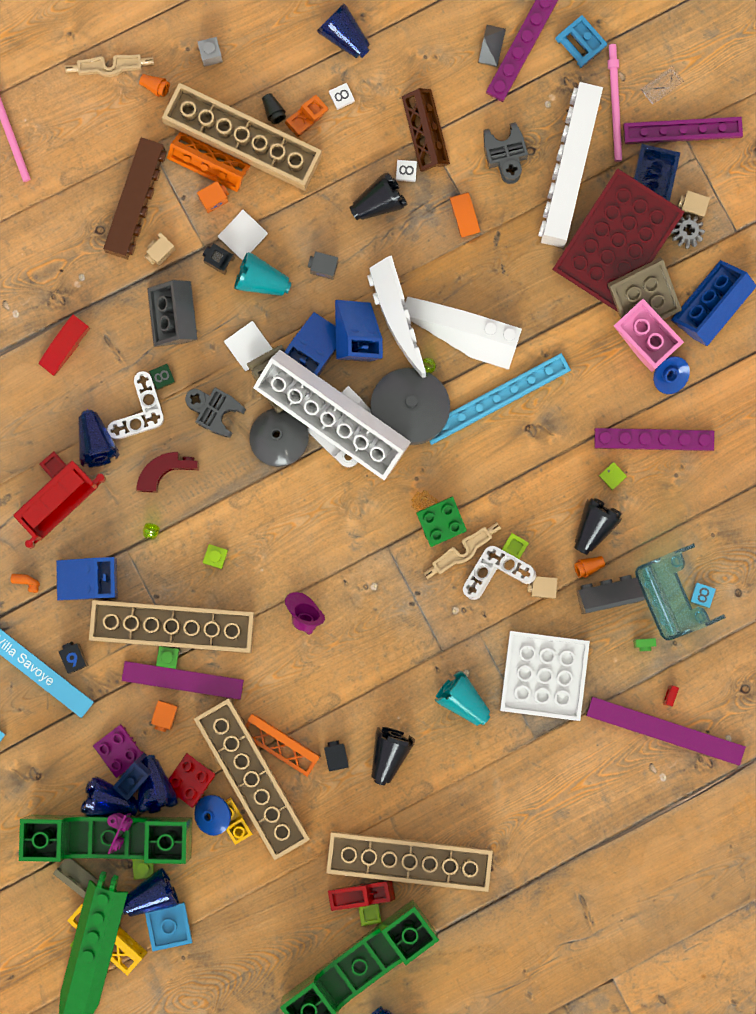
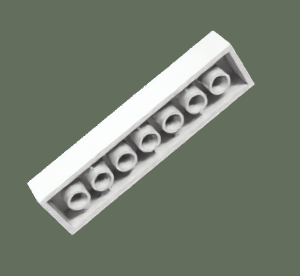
M580 82L578 88L574 87L570 99V105H573V107H569L565 120L568 126L565 125L561 137V142H564V145H560L556 161L560 162L559 164L556 163L552 175V180H555V183H551L547 196L551 200L550 202L547 201L543 213L546 221H542L538 236L542 237L540 243L564 248L603 87Z
M281 350L271 357L253 387L383 480L392 472L411 443L408 439Z

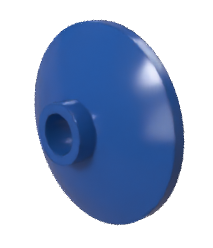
M668 357L655 369L653 377L655 387L664 394H674L680 391L689 379V365L681 357Z
M216 795L205 796L198 801L195 807V821L201 831L212 836L226 831L231 821V812L229 806L221 797Z

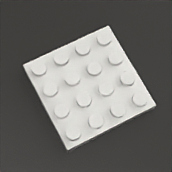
M510 631L500 711L580 721L590 641Z

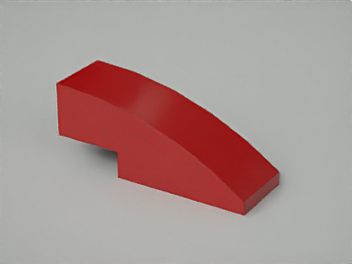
M73 314L54 338L38 364L55 376L77 349L79 342L90 330L89 326Z
M389 880L328 890L331 911L369 906L395 900L393 882Z

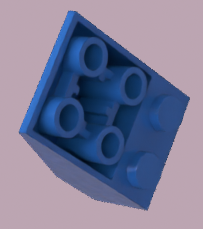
M335 300L336 359L367 362L382 359V336L371 303Z
M313 312L284 353L319 377L336 351V326Z
M117 558L56 560L57 600L118 598Z

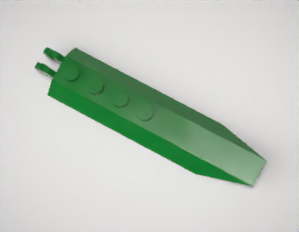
M105 871L101 872L97 885L92 880L88 882L60 992L59 1014H94L99 1005L128 894L127 891L116 890L119 879L117 875L112 877L110 887L104 886L107 872Z

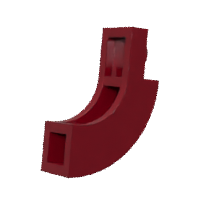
M178 452L162 454L150 461L142 470L137 482L136 491L158 493L159 483L165 474L173 470L199 471V462L194 461V457H183L182 460H179L180 454Z

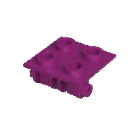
M121 724L93 745L116 778L124 773L144 753L136 746V741L132 740L133 737H130L127 733L126 727L123 728Z
M116 813L108 817V825L118 830L108 854L121 849L125 840L122 836L126 830L130 829L133 819H131L132 813L126 815Z

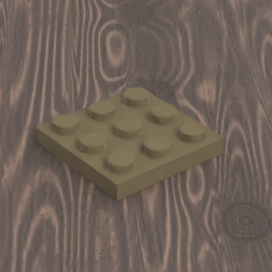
M661 257L608 283L620 318L624 317L642 299L663 320L682 311L664 260Z

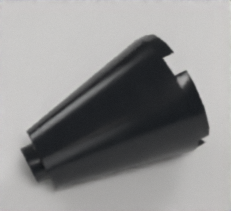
M377 727L371 775L375 783L386 785V783L392 781L415 743L413 737L409 735L407 739L403 736L404 732L388 727H382L381 730Z

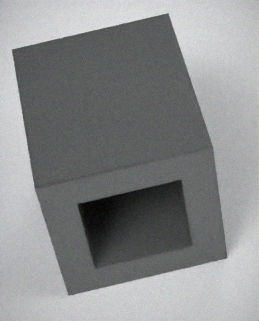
M315 251L314 257L310 256L308 268H311L310 274L334 280L338 257Z

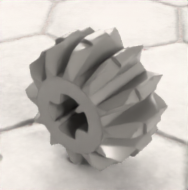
M689 214L685 219L681 217L671 232L676 234L672 238L673 241L680 240L678 243L679 247L683 243H685L686 249L690 247V244L696 247L697 241L701 242L703 240L701 235L705 233V230L699 229L703 226V222L697 224L698 217H694L693 220H691ZM686 228L691 232L690 235H687V232L684 231Z

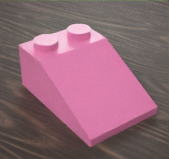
M644 299L614 325L636 356L651 372L684 343Z

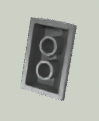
M171 280L147 288L154 347L185 344L197 340L191 281Z
M627 575L619 577L620 581L612 583V579L600 581V586L593 587L592 583L580 586L581 590L576 592L581 614L644 601L645 598L638 579Z

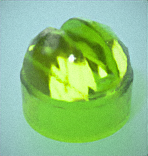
M431 358L422 360L423 364L425 362L433 365V368L424 365L427 373H433L436 368L435 361Z
M146 523L143 528L145 539L147 537L151 538V540L156 539L160 528L155 524Z

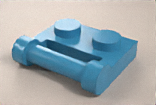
M583 15L555 38L575 58L580 68L584 67L608 45ZM571 34L587 52L584 57L568 40V35Z

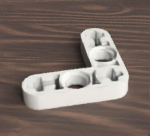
M139 372L134 377V384L143 412L111 422L108 425L107 432L113 439L126 438L158 428L163 424L164 416L153 380L147 372ZM141 376L149 379L146 381V386L148 389L152 387V390L140 393V390H144L141 383L138 384ZM147 394H151L155 398L154 403L151 405H146L143 401ZM153 413L160 416L157 419L158 423L155 424L153 421L147 422L149 426L145 427L142 416H145L146 420L152 418ZM134 419L141 421V427L138 430H133L130 427V423ZM123 422H126L127 428L130 431L126 433L125 429L120 430L119 435L111 432L114 430L115 425L119 428L125 427Z
M489 546L484 550L465 582L463 593L471 600L480 598L497 569L524 584L532 583L536 578V572L530 565L498 547ZM495 553L498 557L501 558V561L499 562L495 558L491 559L489 554ZM508 560L515 562L511 570L505 569V563ZM487 568V576L480 578L478 576L479 570ZM519 568L525 572L528 571L530 573V576L524 577L520 572H518ZM476 578L479 582H482V584L480 585L478 582L476 583L474 579ZM470 587H472V588L475 587V589L477 590L476 593H474V592L471 593V592L469 591V588H470Z

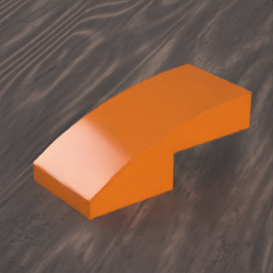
M314 95L296 113L290 116L285 121V124L299 137L315 124L329 108L317 95Z
M469 192L449 197L461 238L479 233L480 228Z

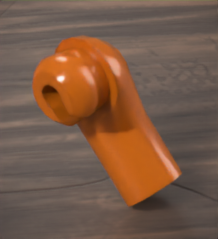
M27 574L11 575L12 584L29 585V592L37 593L39 591L40 583L38 580Z

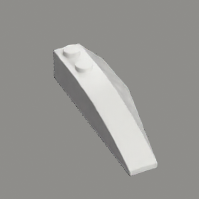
M391 255L369 268L368 282L370 287L374 286L376 293H373L375 305H380L387 326L397 345L419 375L425 378V367L419 347L416 344L414 329L410 325L409 312L405 308V298Z
M407 296L405 308L409 312L411 322L429 331L432 335L442 339L472 359L509 370L520 337L521 328L463 310Z

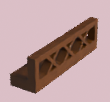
M418 88L401 96L420 171L424 172L435 166L445 167L449 165L450 162L432 90ZM412 97H415L416 100L414 109L411 107L409 99ZM417 115L421 120L419 127L415 125ZM421 134L425 136V143L423 146L420 145L419 141ZM426 153L429 154L431 163L425 165L424 161Z

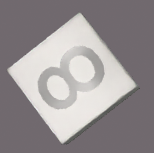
M347 83L329 91L337 110L355 102Z
M397 160L396 181L415 182L417 161Z

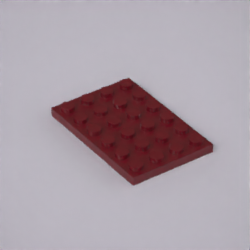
M617 168L552 270L617 311L608 283L652 262L685 211Z

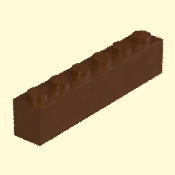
M140 138L103 248L105 253L127 260L129 255H133L136 244H134L135 237H139L142 230L141 220L146 217L148 207L146 206L148 199L151 200L154 194V188H152L154 181H158L160 176V163H164L167 155L163 144Z

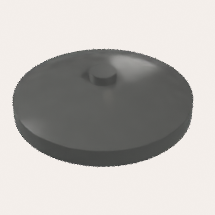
M402 368L390 372L378 382L372 394L370 410L372 415L411 442L410 445H419L434 439L444 429L450 414V399L443 384L432 374L426 372V377L422 378L414 368Z

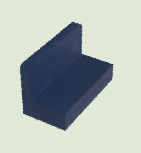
M145 753L133 762L113 786L127 801L153 773L142 763L147 756Z

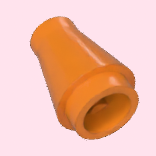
M143 74L139 80V85L144 86L158 97H165L170 88V83L166 78Z
M602 556L579 559L578 562L574 563L575 572L579 578H587L605 567V561Z

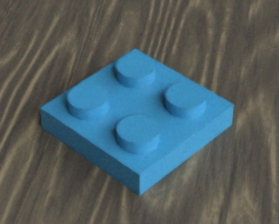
M185 902L145 910L152 951L193 943Z

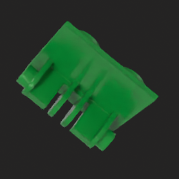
M453 496L416 512L430 547L467 531Z

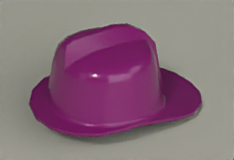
M293 592L286 596L285 605L292 614V624L296 629L310 635L317 626L323 624L325 615L311 598L299 592Z

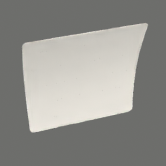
M241 210L233 221L218 235V238L243 260L246 253H251L268 233L249 214Z
M253 321L224 341L245 371L249 370L248 362L273 349Z

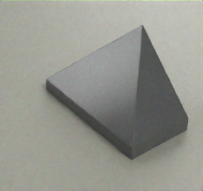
M491 25L486 26L478 63L494 67L498 66L506 29Z

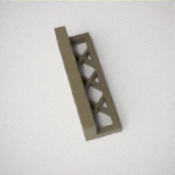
M72 858L65 859L53 873V875L83 898H85L89 880H92L96 885L99 880ZM127 901L125 902L121 919L132 906Z

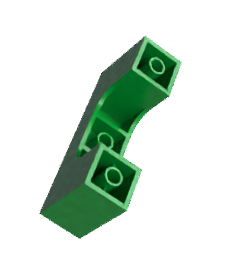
M29 815L20 819L19 861L61 862L64 859L103 858L144 860V863L186 864L192 858V817L131 816L133 822L130 829L126 830L122 836L125 840L121 849L108 854L118 831L108 825L107 819L109 816Z
M412 899L282 997L280 1009L284 1014H338L339 1010L346 1003L402 962L405 965L409 964L439 941L438 934Z

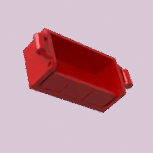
M70 461L13 514L14 518L32 536L30 540H26L25 546L30 549L34 548L38 541L48 535L91 495L101 483H104L106 477L103 474H97L96 478L92 480L78 464Z

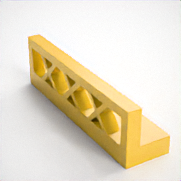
M83 903L67 920L75 929L78 926L75 918L81 913ZM119 926L115 941L117 952H112L110 961L128 975L148 952ZM121 956L130 957L134 961L129 968L122 963Z

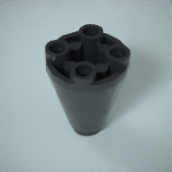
M388 172L382 174L349 208L356 220H364L401 210L408 204L404 196L400 195L397 190L400 188L395 178L392 179Z
M597 498L587 499L575 539L576 544L574 548L586 555L590 551L592 552L622 520L620 517L622 513L620 511L604 507L605 503Z

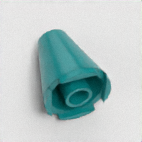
M248 252L241 263L234 289L283 296L284 293L288 294L291 282H289L288 276L253 253Z
M463 671L455 673L453 675L455 679L452 681L448 679L436 694L438 699H435V701L476 726L484 725L490 719L489 708Z

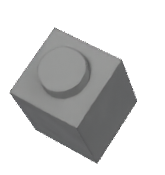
M217 37L198 41L204 67L223 62Z

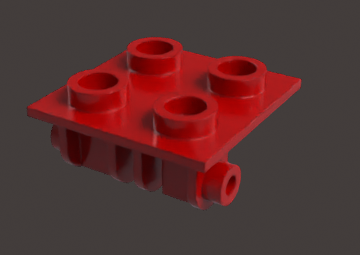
M186 753L164 787L193 808L216 774Z

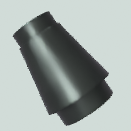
M269 93L262 97L268 121H271L272 124L282 122L286 118V111L273 94Z

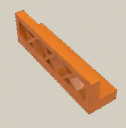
M179 132L172 141L167 155V159L215 182L218 181L219 184H224L225 187L236 192L240 189L243 178L251 166L182 132ZM180 140H183V141L187 142L188 144L185 145V144H183V143H181V142H179V141H180ZM216 158H220V159H222V160H224V161H221V162H220V161L216 160ZM237 166V167H239V168H241V169H243V170H242V171H239V170L235 169L234 167Z
M252 713L247 720L246 727L248 729L252 723L259 728L261 735L253 737L256 744L308 777L319 760L320 755ZM269 735L274 737L278 746L269 748L265 745L264 737ZM288 746L291 748L295 757L285 758L282 756L281 747ZM278 748L279 753H277L273 749ZM305 757L312 762L307 771L299 767L298 758ZM295 759L296 764L291 762L290 760Z

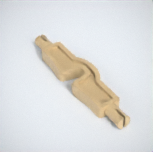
M140 54L115 55L113 57V66L108 68L106 67L105 58L100 56L77 60V64L65 65V72H78L80 76L99 74L103 77H114L124 71L142 70V66L154 65L153 57L141 58Z
M496 522L487 529L483 527L476 533L463 539L462 544L466 549L465 554H460L455 547L450 548L432 563L433 566L423 572L427 580L436 573L442 574L455 564L469 561L476 553V550L492 539L491 535L501 529L498 526L499 524Z

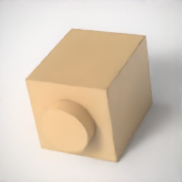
M687 191L685 196L681 195L678 207L685 211L683 215L687 216L689 214L692 218L698 217V220H702L705 216L710 197Z
M536 576L535 580L528 584L527 592H531L530 597L555 599L558 578Z

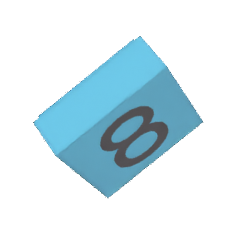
M696 583L690 602L710 608L716 589Z

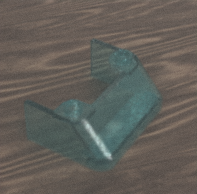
M694 543L637 567L635 571L636 578L639 581L662 638L668 641L726 618L723 614L709 619L707 612L703 608L696 607L692 609L677 572L681 571L685 566L682 552L694 548Z

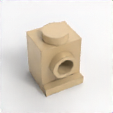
M161 232L158 234L159 239L157 241L153 240L148 245L147 254L144 256L152 265L156 263L160 266L176 250L174 245Z

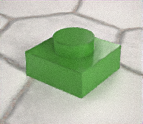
M656 638L633 640L634 648H639V652L651 651V647L656 646Z
M159 646L156 666L177 669L180 649Z

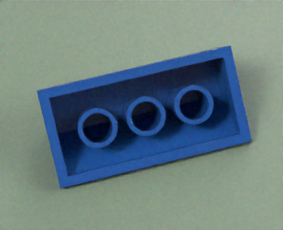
M720 260L681 307L682 311L676 313L671 321L691 338L708 346L753 292L756 284L747 272Z

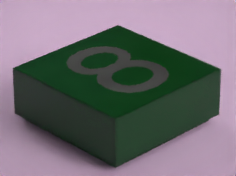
M168 364L149 371L157 390L175 383Z

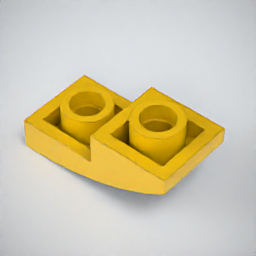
M230 797L225 800L231 812V821L226 831L236 845L253 834Z

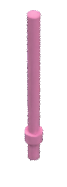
M610 44L607 64L610 70L614 161L621 162L622 145L618 69L620 67L619 59H617L616 44Z
M0 97V120L23 182L30 181L31 178Z

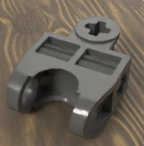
M516 122L509 124L511 134L505 141L497 140L494 135H491L489 129H485L483 131L484 152L489 169L499 167L501 178L505 183H516L520 179L522 171L520 161L527 160L528 157L524 137ZM508 169H511L512 172H515L514 175H511V173L508 172Z
M216 387L211 395L199 389H192L185 397L187 406L199 414L195 421L196 424L212 433L231 438L233 433L227 430L226 426L222 423L223 415L227 412L236 411L244 415L246 411L232 396ZM198 395L201 402L193 404L191 398H196Z

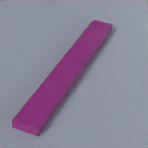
M595 697L591 698L586 714L588 717L738 766L741 764L746 748L745 746Z

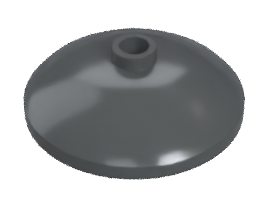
M270 409L262 413L253 423L249 437L250 446L255 456L263 463L273 467L288 466L299 460L306 451L309 442L308 428L285 410L277 413L275 409ZM280 432V436L275 438L274 433Z

